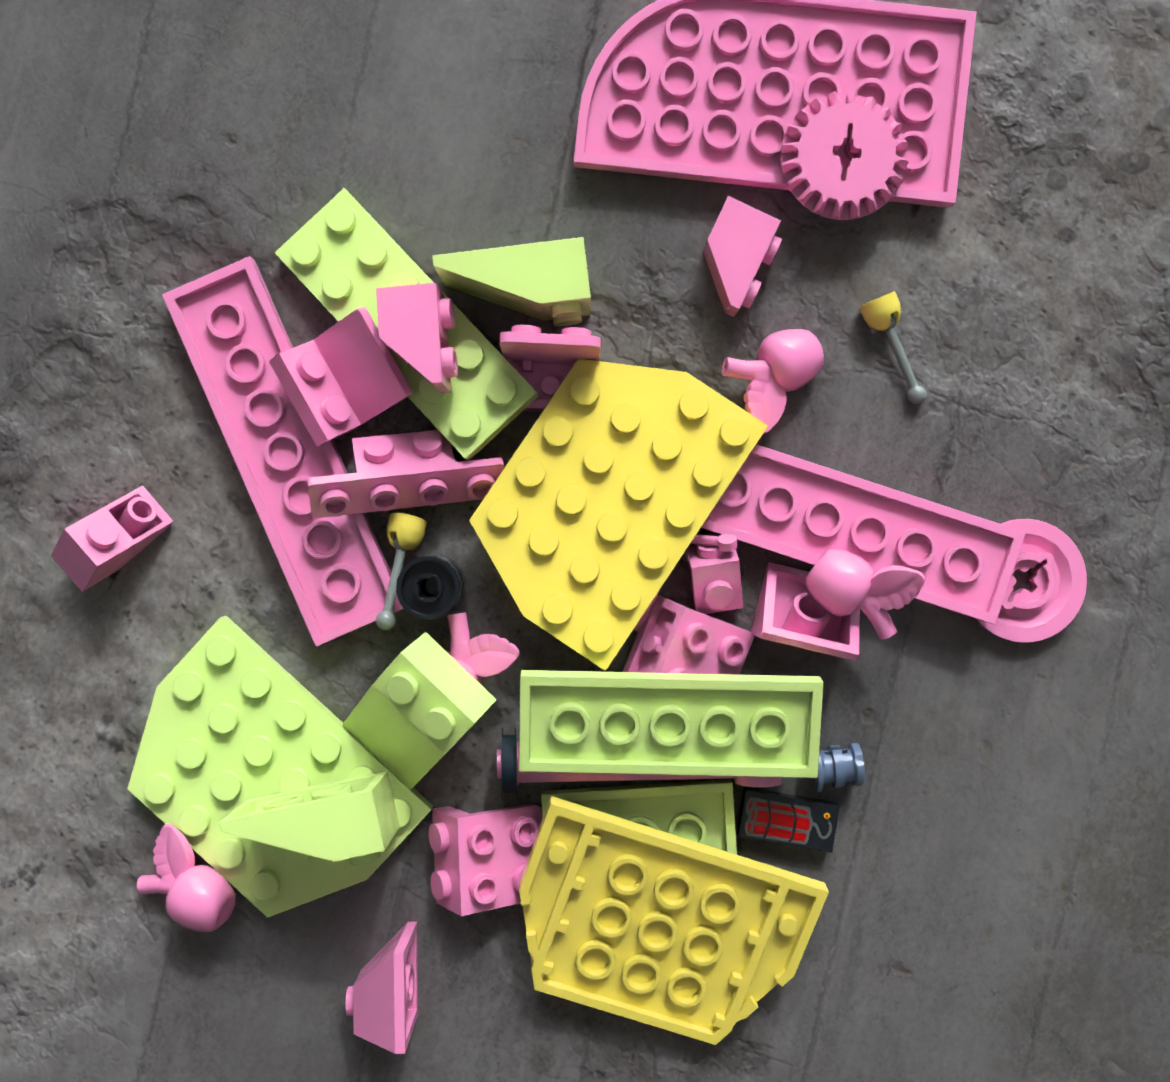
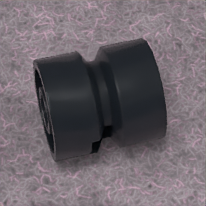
M444 555L422 556L411 560L402 568L397 578L396 593L400 604L409 614L419 619L433 620L448 614L461 603L466 593V578L463 570L454 560Z

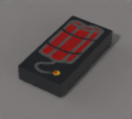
M744 787L736 834L740 838L832 853L840 805L837 802Z

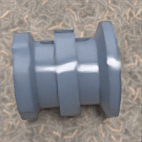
M850 743L847 749H840L839 745H828L827 750H819L818 778H811L815 792H822L824 784L831 783L833 788L844 787L845 782H852L854 786H862L865 781V767L862 751L858 743Z

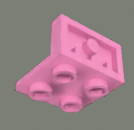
M365 307L354 310L314 340L278 353L269 360L270 365L317 447L360 427L412 394L411 388L387 345L379 338V331Z
M657 595L642 627L638 631L622 672L739 675L753 642L754 635L748 630Z

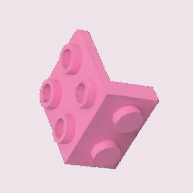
M515 325L511 327V332L500 333L499 344L503 357L539 395L523 411L543 412L578 359L600 361L601 338L591 336V331L585 328L569 327L562 329L561 334L541 333V328L537 326Z
M530 803L472 814L451 806L432 809L433 824L429 827L428 836L430 846L434 851L435 872L432 873L430 882L436 903L460 916L520 904V880L543 819L541 807Z

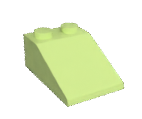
M583 237L432 255L433 266L443 284L447 287L543 321L553 320L554 326L576 325L582 322L581 316L590 315L591 295Z
M425 632L405 648L377 678L342 726L411 790L497 699Z
M388 771L246 800L219 822L222 833L333 862L350 859L351 865L365 864L381 857L380 852L386 850L400 827Z

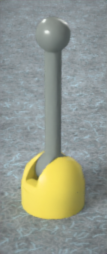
M890 292L859 306L862 316L869 327L877 331L886 332L909 387L908 400L913 404L923 403L926 400L927 392L922 386H918L894 328L899 322L902 313L896 292Z
M391 513L389 515L386 528L387 539L396 549L384 608L376 617L377 626L383 630H389L395 625L396 619L393 614V608L397 594V578L402 570L406 551L418 547L425 535L427 522L414 515L405 513Z

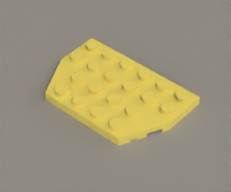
M578 359L469 521L522 615L606 671L768 425L687 372Z
M551 796L519 887L526 925L528 951L531 957L534 990L716 1045L732 1031L736 1022L746 1019L759 1008L757 1002L777 984L783 987L795 976L828 896V888L824 882Z

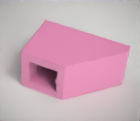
M730 196L727 197L705 244L703 253L724 312L734 317L741 305L748 309L751 307L762 282L754 279L761 262L770 266L782 239L775 236L781 220Z
M436 283L376 288L379 338L441 393H451V378L458 376L456 350L448 345L447 329L455 327L452 299L445 298V295Z
M141 486L65 528L51 557L83 592L120 570L169 528L173 520L144 486Z

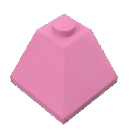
M417 921L407 922L361 969L354 985L348 986L346 992V1015L353 1016L354 1035L394 1054H405L418 1018Z

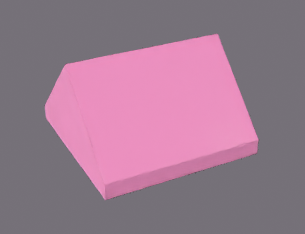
M768 562L751 628L752 634L761 639L856 661L859 656L860 608L858 607L848 616L839 617L831 614L810 594L806 586V577L810 572Z

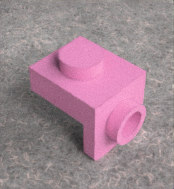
M690 543L685 552L690 568L695 611L709 614L743 608L740 562L736 550L724 552L719 550L718 546Z

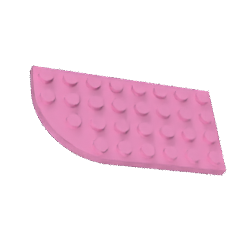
M657 0L633 15L613 34L592 66L580 103L574 167L790 191L785 182L781 167L782 142L790 123L797 113L815 98L820 99L834 91L837 94H847L855 91L857 95L862 97L874 96L875 102L883 108L890 107L892 117L896 122L902 123V134L904 140L908 142L907 161L909 163L904 173L903 182L889 201L951 208L956 203L977 12L875 0ZM848 138L845 139L838 151H833V155L840 157V165L843 166L841 180H843L844 171L850 161L858 158V154L850 152Z

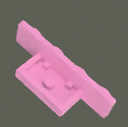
M439 430L352 438L356 473L309 478L307 483L311 515L313 518L337 517L349 514L483 500L505 468L502 458L455 462L451 443Z

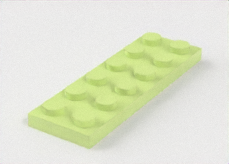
M345 188L275 252L338 322L354 310L365 307L378 329L376 288L434 283ZM453 304L455 327L447 329L448 345L456 350L458 376L451 378V393H441L389 347L388 349L411 388L412 394L409 396V399L467 461H470L539 395Z
M521 670L519 771L818 778L823 681L820 676Z

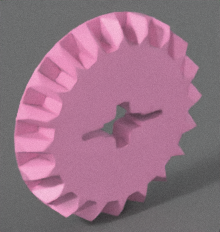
M834 91L820 99L815 98L797 113L784 135L781 147V167L788 188L804 207L822 217L835 220H852L872 214L883 207L894 196L903 182L904 173L909 161H907L908 142L904 140L902 134V123L895 121L891 115L890 107L883 108L876 103L874 96L866 98L857 95L855 91L847 94H837ZM848 138L850 152L858 154V158L850 161L844 171L843 180H841L843 166L840 165V157L833 155V151H838L845 139Z
M1015 519L1001 523L1002 525L1026 532L1014 571L1026 572L1032 569V574L1028 578L1032 587L1030 590L1020 588L1012 592L1014 590L1013 586L1017 582L1012 574L996 624H990L978 620L980 626L995 636L1014 642H1036L1052 637L1071 623L1083 604L1087 588V572L1083 557L1069 536L1047 522L1034 519Z

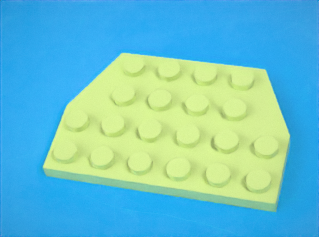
M227 616L220 617L156 687L127 788L165 824L174 825L185 836L192 849L267 918L366 881L433 808V805L414 787L410 790L342 726L343 722ZM388 771L400 826L386 850L380 852L381 857L365 864L351 865L350 859L333 862L222 833L219 822L246 800Z

